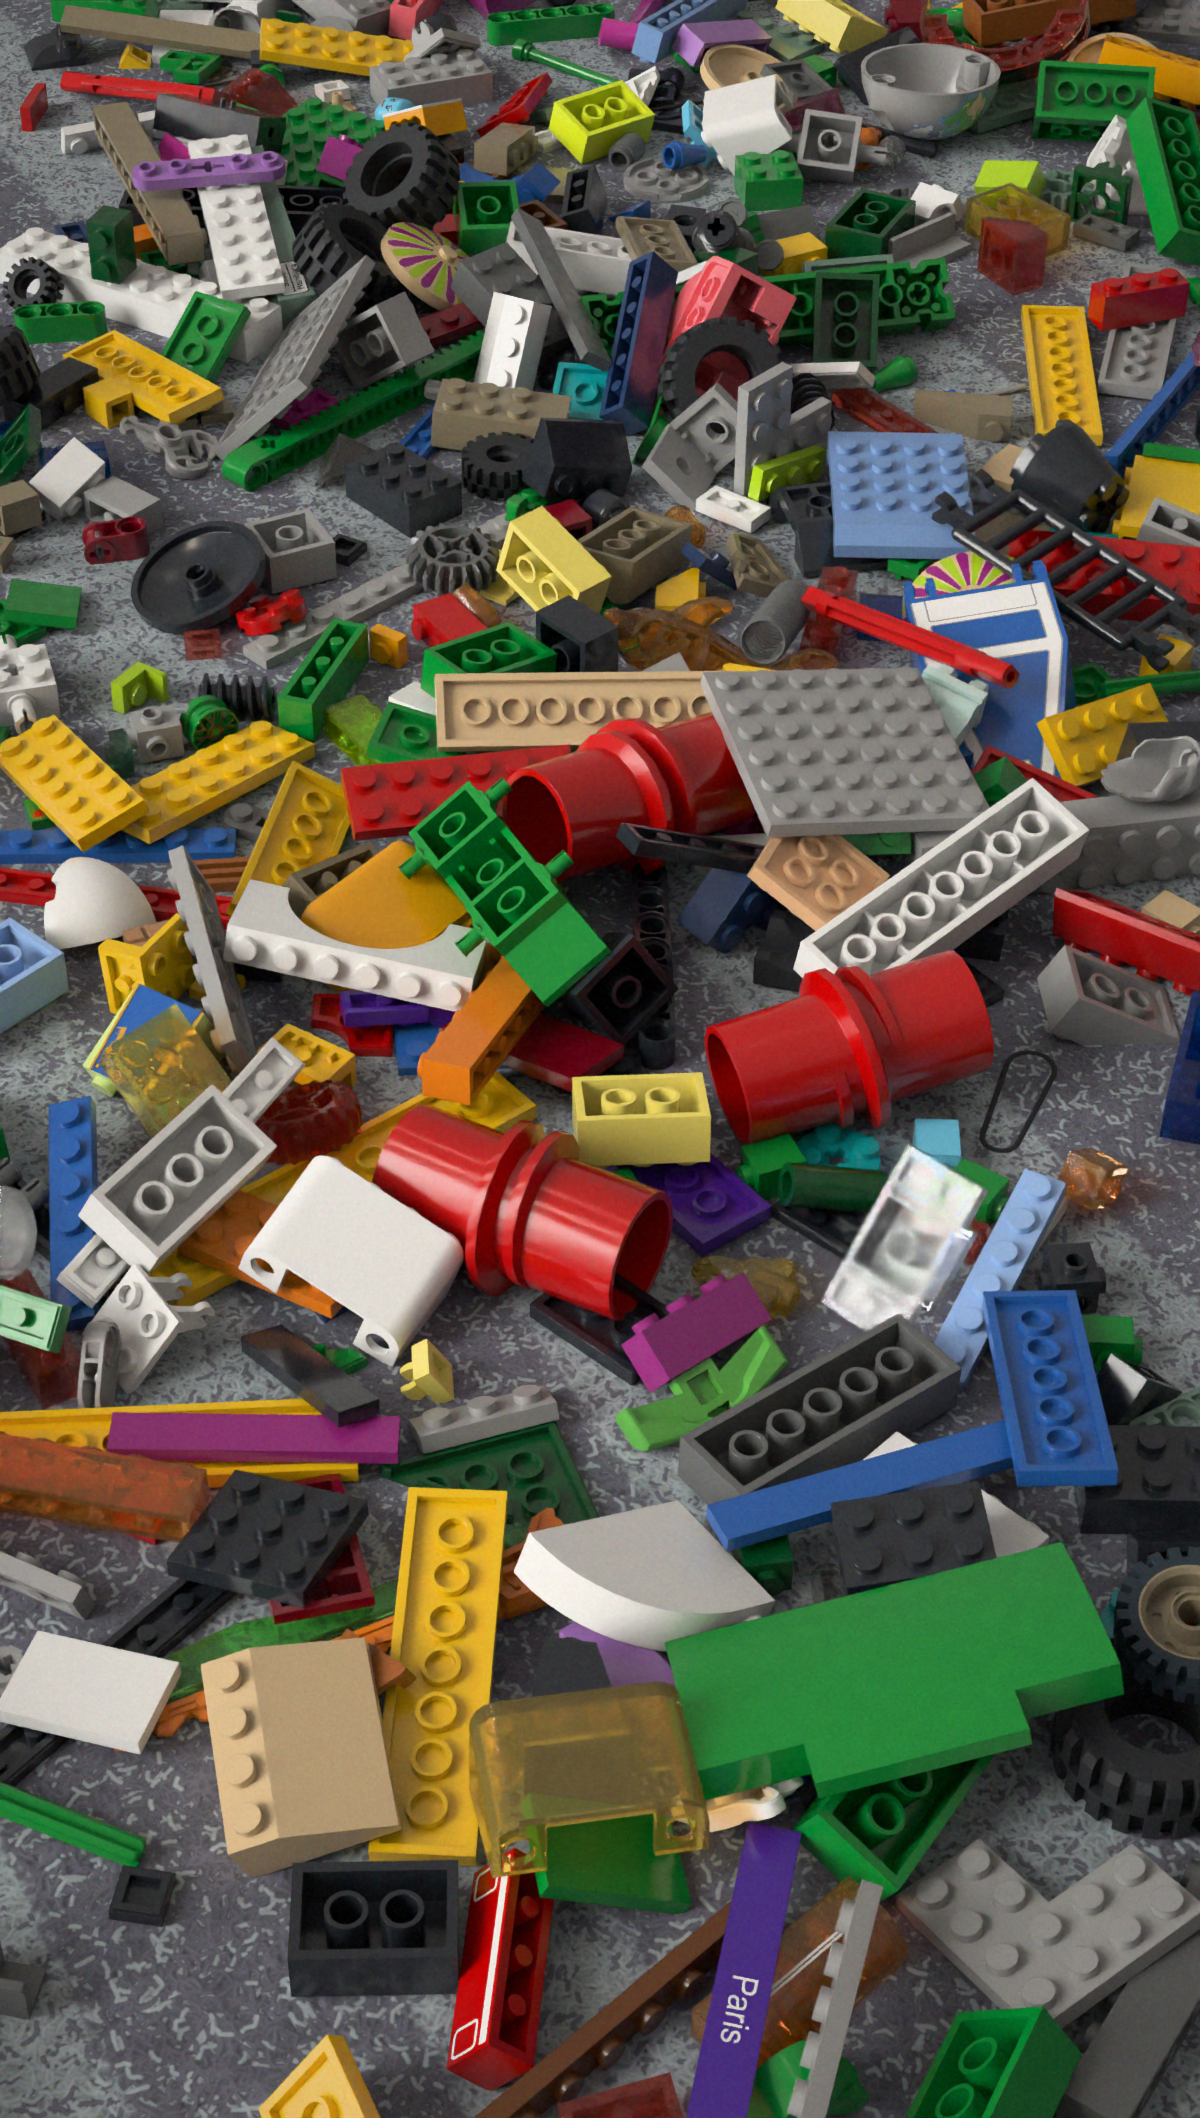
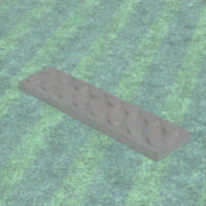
M1126 263L1122 278L1133 276L1136 273L1159 272L1165 267ZM1176 269L1185 278L1186 270ZM1177 318L1110 330L1098 379L1097 393L1152 400L1153 396L1164 385Z

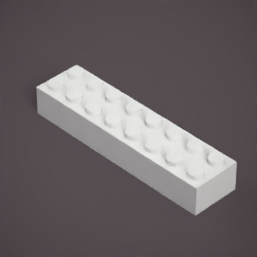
M1031 778L801 941L793 970L803 978L805 973L826 968L835 974L838 968L859 966L867 975H871L933 954L953 950L1078 859L1090 830L1035 779Z

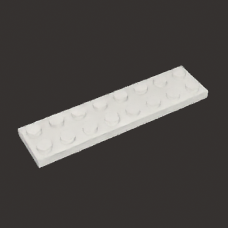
M234 134L214 139L202 138L197 141L188 142L190 159L252 154L247 134ZM259 182L197 187L222 299L235 300L285 293L284 279Z

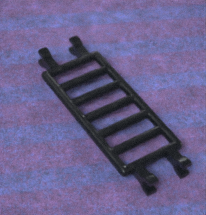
M980 469L972 475L971 479L979 486L974 487L968 493V497L977 502L984 500L990 504V506L974 516L970 515L960 508L956 500L946 491L936 496L935 503L942 508L932 513L931 519L939 524L947 523L952 526L951 535L954 540L1010 578H1012L1011 566L1019 564L1023 572V581L1034 580L1033 575L1025 569L1033 565V561L1042 559L1070 540L1085 550L1048 573L1051 587H1054L1097 558L1112 567L1067 598L1053 588L1052 590L1059 611L1115 649L1124 651L1129 647L1133 648L1145 656L1148 664L1160 673L1170 663L1163 656L1173 651L1175 645L1166 639L1157 640L1150 635L1151 632L1167 622L1182 632L1184 639L1195 648L1200 645V614L1193 615L1185 610L1187 600L1022 490L1017 489L1008 493L994 483L991 475ZM1016 505L1030 513L1029 516L986 543L971 534ZM1043 522L1058 531L1013 561L998 552ZM1124 576L1139 585V587L1095 616L1080 607V605ZM1152 594L1167 604L1123 635L1107 625Z

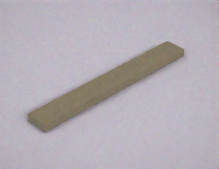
M71 5L65 6L60 23L61 32L247 59H251L250 50H260V33Z

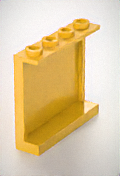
M1135 455L1133 468L1126 467L1124 477L1125 488L1130 491V495L1126 503L1122 507L1117 508L1112 534L1118 535L1119 539H1124V536L1137 538L1141 525L1155 497L1200 515V463Z

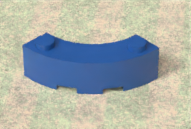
M466 162L459 167L460 181H515L519 204L536 199L542 203L561 182L540 162L530 171L513 177L511 180H497L496 177L484 174Z

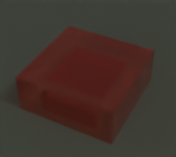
M219 629L183 632L186 661L222 658Z

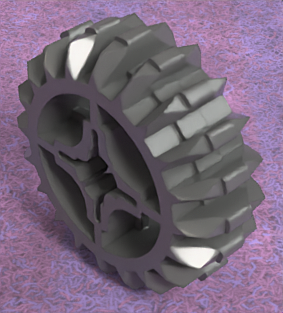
M454 522L452 525L439 523L438 527L427 526L425 531H417L416 537L410 539L405 556V564H407L409 579L414 580L416 587H424L425 593L434 591L438 597L451 593L453 596L461 595L466 598L468 593L479 595L481 589H489L490 583L496 582V576L498 575L496 569L500 556L497 542L491 540L490 534L481 533L480 528L471 529L468 524L458 526Z

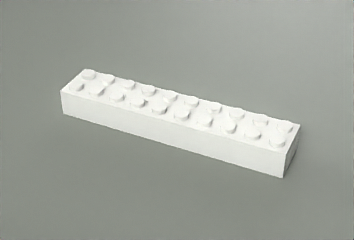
M38 227L27 229L25 233L7 242L5 246L0 248V283L3 284V281L9 282V278L5 275L7 271L11 274L14 272L11 268L14 263L20 266V259L24 258L28 261V257L39 258L57 270V273L63 279L59 282L64 284V290L58 291L63 294L62 300L56 299L57 302H101L105 306L106 318L168 338L171 337L195 291L222 299L220 286L214 282L198 280L188 274H179L167 270L163 266L144 263L137 258V269L120 285L92 279L88 243L71 240L64 235L52 234ZM40 278L31 282L27 292L36 294L40 287ZM249 297L227 300L246 306L251 312L228 355L229 358L248 363L278 340L283 331L281 305L268 302L264 298Z

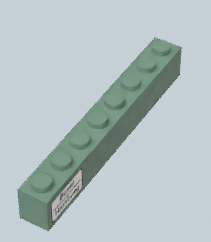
M263 145L250 147L252 154L265 152ZM259 182L285 285V293L269 295V302L281 305L282 326L289 324L316 300V294L313 286H310L305 281L304 275L299 273L297 264L293 261L292 245L296 238L276 182Z

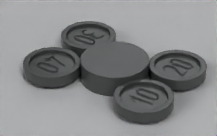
M733 198L723 201L717 210L728 212L733 216L746 242V250L758 253V267L764 271L777 269L784 260L782 246L773 239H765L756 244L753 235L748 230L741 228L747 220L745 205L740 200ZM697 226L692 234V244L696 250L701 249L707 252L698 235Z

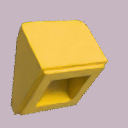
M128 43L121 56L118 69H150L152 54L132 43Z

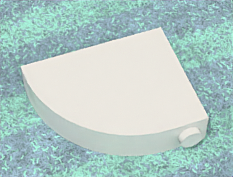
M678 1500L530 1532L514 1570L518 1578L548 1605L578 1624L612 1639L658 1651H666V1641L769 1616L775 1600L729 1552H726L725 1548Z

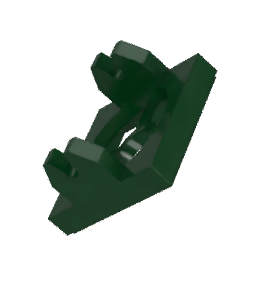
M1106 161L1098 163L1094 168L1078 164L1074 168L1068 220L1076 223L1088 213L1082 204L1085 203L1091 211L1090 214L1127 225L1133 178L1122 175L1120 164L1109 167L1110 162ZM1097 180L1095 191L1091 194L1081 192L1082 187L1087 182ZM1106 183L1111 184L1117 190L1120 202L1110 199L1109 195L1105 192ZM1094 195H1100L1104 198L1106 202L1104 209H1098L1093 205L1092 197ZM1107 210L1118 212L1116 216L1115 213L1103 215Z

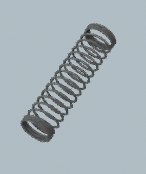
M799 580L781 582L743 628L740 636V646L744 655L750 661L758 665H770L777 662L785 654L813 614V611L809 610L800 601L809 587L806 583Z

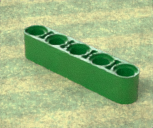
M607 3L492 13L487 16V42L494 46L514 45L519 38L532 43L599 37L602 19L615 20V7Z

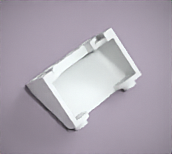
M1115 115L1089 155L1086 166L1094 168L1098 163L1106 161L1110 162L1109 167L1120 164L1122 175L1133 178L1128 215H1149L1126 119ZM1092 180V181L1090 182V183H1093V184H1094V189H1093V191H1095V189H1096V181H1097V180ZM1106 183L1105 192L1109 195L1110 199L1120 202L1117 190L1111 184ZM1094 195L1096 208L1104 209L1106 206L1104 198L1100 195ZM1107 210V211L1104 213V214L1115 213V215L1118 214V212H1115V211H1112V210Z

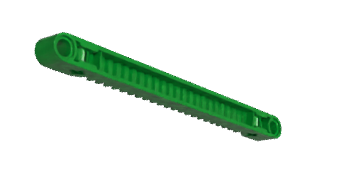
M477 331L476 336H467V341L459 340L458 345H449V350L441 349L440 354H431V359L423 358L422 364L415 362L413 363V368H403L404 373L395 372L394 378L387 376L385 377V382H375L376 387L367 386L366 392L357 391V397L349 395L347 396V401L339 400L338 406L329 405L328 411L319 410V416L309 415V421L299 420V426L291 424L289 425V430H279L280 436H262L233 450L226 456L222 464L223 477L240 488L252 492L432 400L424 396L427 380L432 379L442 382V379L460 378L467 382L475 378L485 332Z

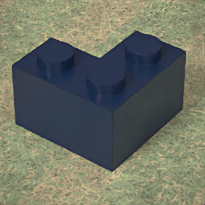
M712 868L676 921L706 945L726 954L741 941L743 933L750 923L767 931L773 909L787 911V908L747 877V873Z

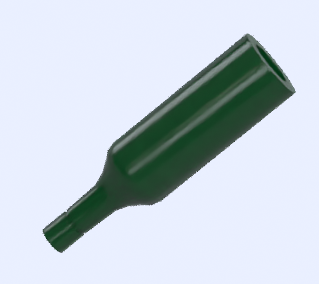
M787 1162L783 1165L778 1180V1196L781 1205L784 1207L871 1214L883 1213L897 1204L939 1205L941 1190L940 1188L900 1184L888 1173L881 1170Z

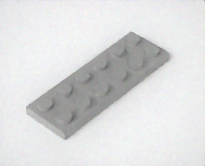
M182 845L168 851L172 868L167 870V874L176 893L179 892L180 900L175 901L177 911L183 923L187 924L189 931L184 933V938L193 956L196 955L198 963L192 967L200 987L205 988L207 996L202 997L201 1001L207 1017L210 1021H214L215 1029L210 1031L213 1044L220 1055L226 1053V1058L234 1075H238L257 1055V1046L234 963L223 960L226 934L214 891Z

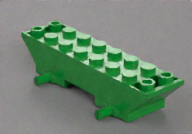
M501 777L499 781L484 793L481 790H477L467 781L408 833L415 842L416 853L398 868L410 880L426 864L434 867L465 905L464 908L472 917L474 928L458 942H455L458 949L467 957L484 940L487 943H491L543 1004L548 1007L557 998L563 996L572 985L611 953V951L557 886L556 878L574 864L573 860L562 850L545 866L538 863L497 813L495 804L513 790L511 786Z

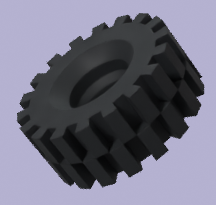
M493 432L488 433L486 438L482 435L477 436L476 442L472 440L467 442V447H463L461 454L462 483L464 488L468 487V492L471 494L477 492V497L481 499L489 496L490 501L496 502L498 498H504V502H506L514 494L517 495L522 490L530 488L522 478L534 439L531 437L523 439V434L519 433L510 436L509 432H502V435H496Z

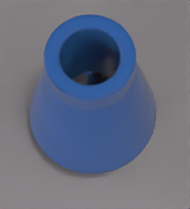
M673 141L664 147L662 158L664 165L668 169L678 171L694 164L705 162L707 151L704 145Z

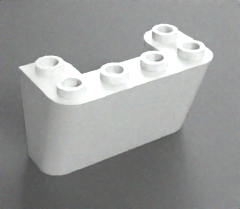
M774 74L705 91L701 137L709 148L714 147L719 154L717 158L721 166L725 170L729 169L733 175H735V155H744L747 152L769 154L792 139V127L778 106L783 103L787 108L793 106V94L779 75Z
M320 1155L313 1158L245 1251L238 1269L274 1293L281 1289L288 1270L292 1271L362 1317L364 1320L353 1344L376 1360L393 1367L447 1296L464 1261L465 1254L459 1240L453 1234L445 1232L422 1217L413 1208L405 1206L382 1191L376 1184L368 1182L354 1173L338 1159ZM258 1258L269 1263L274 1273L263 1270L256 1262ZM371 1334L381 1336L388 1343L390 1349L376 1344Z

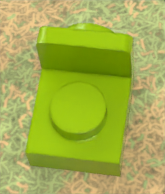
M139 661L110 682L113 710L122 714H126L135 706H141L147 696L163 703L169 700L167 674Z

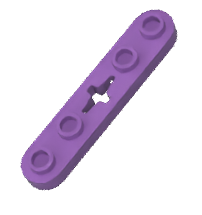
M266 151L259 154H234L232 156L184 160L173 159L171 161L159 162L143 161L132 169V180L134 187L138 190L159 191L276 181L285 175L286 169L285 160L281 155L273 151Z

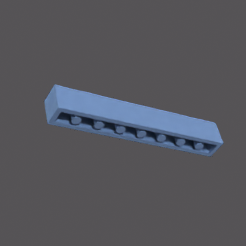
M676 0L639 22L631 53L639 56L640 60L645 63L656 64L675 52L671 47L676 39L677 31L682 27L683 23L726 21V19L736 15L739 11H743L748 0Z

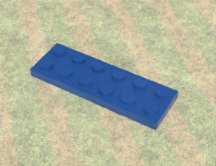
M1076 1290L983 1291L982 1308L1017 1487H1093L1117 1485V1461Z

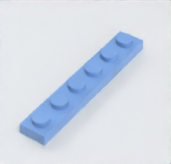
M1024 1169L933 1343L962 1368L959 1390L964 1391L989 1344L982 1308L983 1291L1017 1290L1066 1194V1182Z

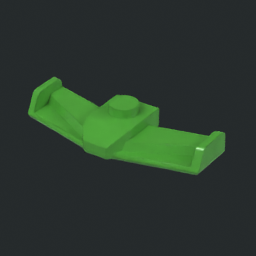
M763 1324L720 1371L712 1359L708 1357L668 1383L675 1396L635 1408L624 1409L615 1416V1420L631 1446L637 1450L647 1452L680 1442L682 1435L767 1388L788 1365L789 1361Z

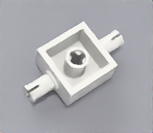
M5 634L7 644H4L2 635H0V726L15 725L16 732L20 735L26 731V726L30 729L36 721L42 718H48L53 714L57 718H61L57 684L45 644H26L17 648L15 638Z

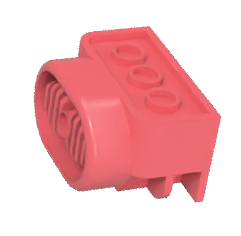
M713 256L708 260L701 272L692 276L685 283L671 309L661 364L665 362L666 358L664 355L667 349L676 342L675 339L698 323L700 324L716 317L718 319H723L727 316L737 317V321L743 322L748 320L755 323L754 328L756 330L764 329L771 335L768 341L774 345L779 341V332L797 297L733 262ZM723 351L714 352L704 357L698 364L695 372V387L700 397L716 383H719L738 402V387L750 381L748 371L743 363L734 355Z

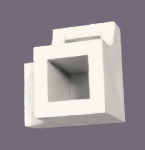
M920 182L911 197V200L916 201L914 228L949 212L956 215L955 221H959L964 213L959 194L947 191L936 184L931 186Z

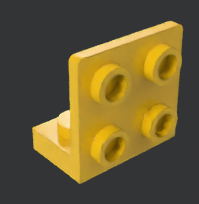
M178 913L142 947L108 938L98 946L111 1013H118L137 983L177 1000L195 981L192 954L184 938V933L188 932L187 924L183 923Z

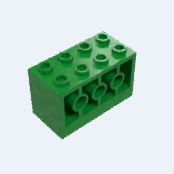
M1041 60L1036 84L1032 138L1098 142L1115 115L1127 120L1145 97L1153 99L1156 67Z

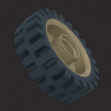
M1189 1546L1187 1557H1182L1179 1547L1168 1548L1165 1559H1163L1159 1552L1148 1556L1146 1565L1141 1561L1132 1568L1131 1576L1126 1575L1120 1591H1118L1114 1610V1644L1117 1654L1122 1653V1664L1127 1671L1135 1668L1134 1679L1142 1686L1151 1680L1152 1692L1163 1697L1168 1688L1173 1690V1701L1184 1703L1186 1693L1193 1694L1195 1704H1200V1626L1194 1627L1185 1624V1622H1193L1200 1625V1547Z

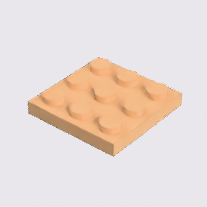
M841 835L771 837L747 877L789 909L793 915L799 917L817 931L886 882L890 875Z

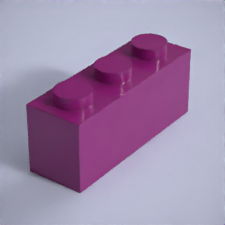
M744 1272L728 1281L724 1274H721L700 1287L704 1295L693 1300L690 1293L666 1307L669 1315L659 1320L656 1313H653L631 1327L636 1335L621 1344L650 1393L772 1320Z

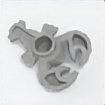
M133 415L124 417L120 422V433L123 435H135L136 439L144 445L145 449L165 460V470L171 476L179 479L192 480L202 476L207 472L209 463L214 461L217 456L213 452L218 445L217 439L210 433L202 430L181 432L178 425L165 421H160L156 427L138 422L137 416ZM189 449L196 456V458L189 456ZM204 453L207 454V462L204 461L198 464L199 459L201 460L204 457Z

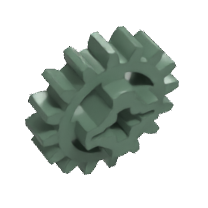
M1061 169L1047 170L1046 175L1043 174L1046 184L1038 202H1040L1041 207L1050 206V210L1061 208L1062 211H1066V209L1070 208L1074 172L1071 170L1065 172ZM1091 181L1087 182L1082 187L1081 192L1091 194L1094 184L1090 183Z

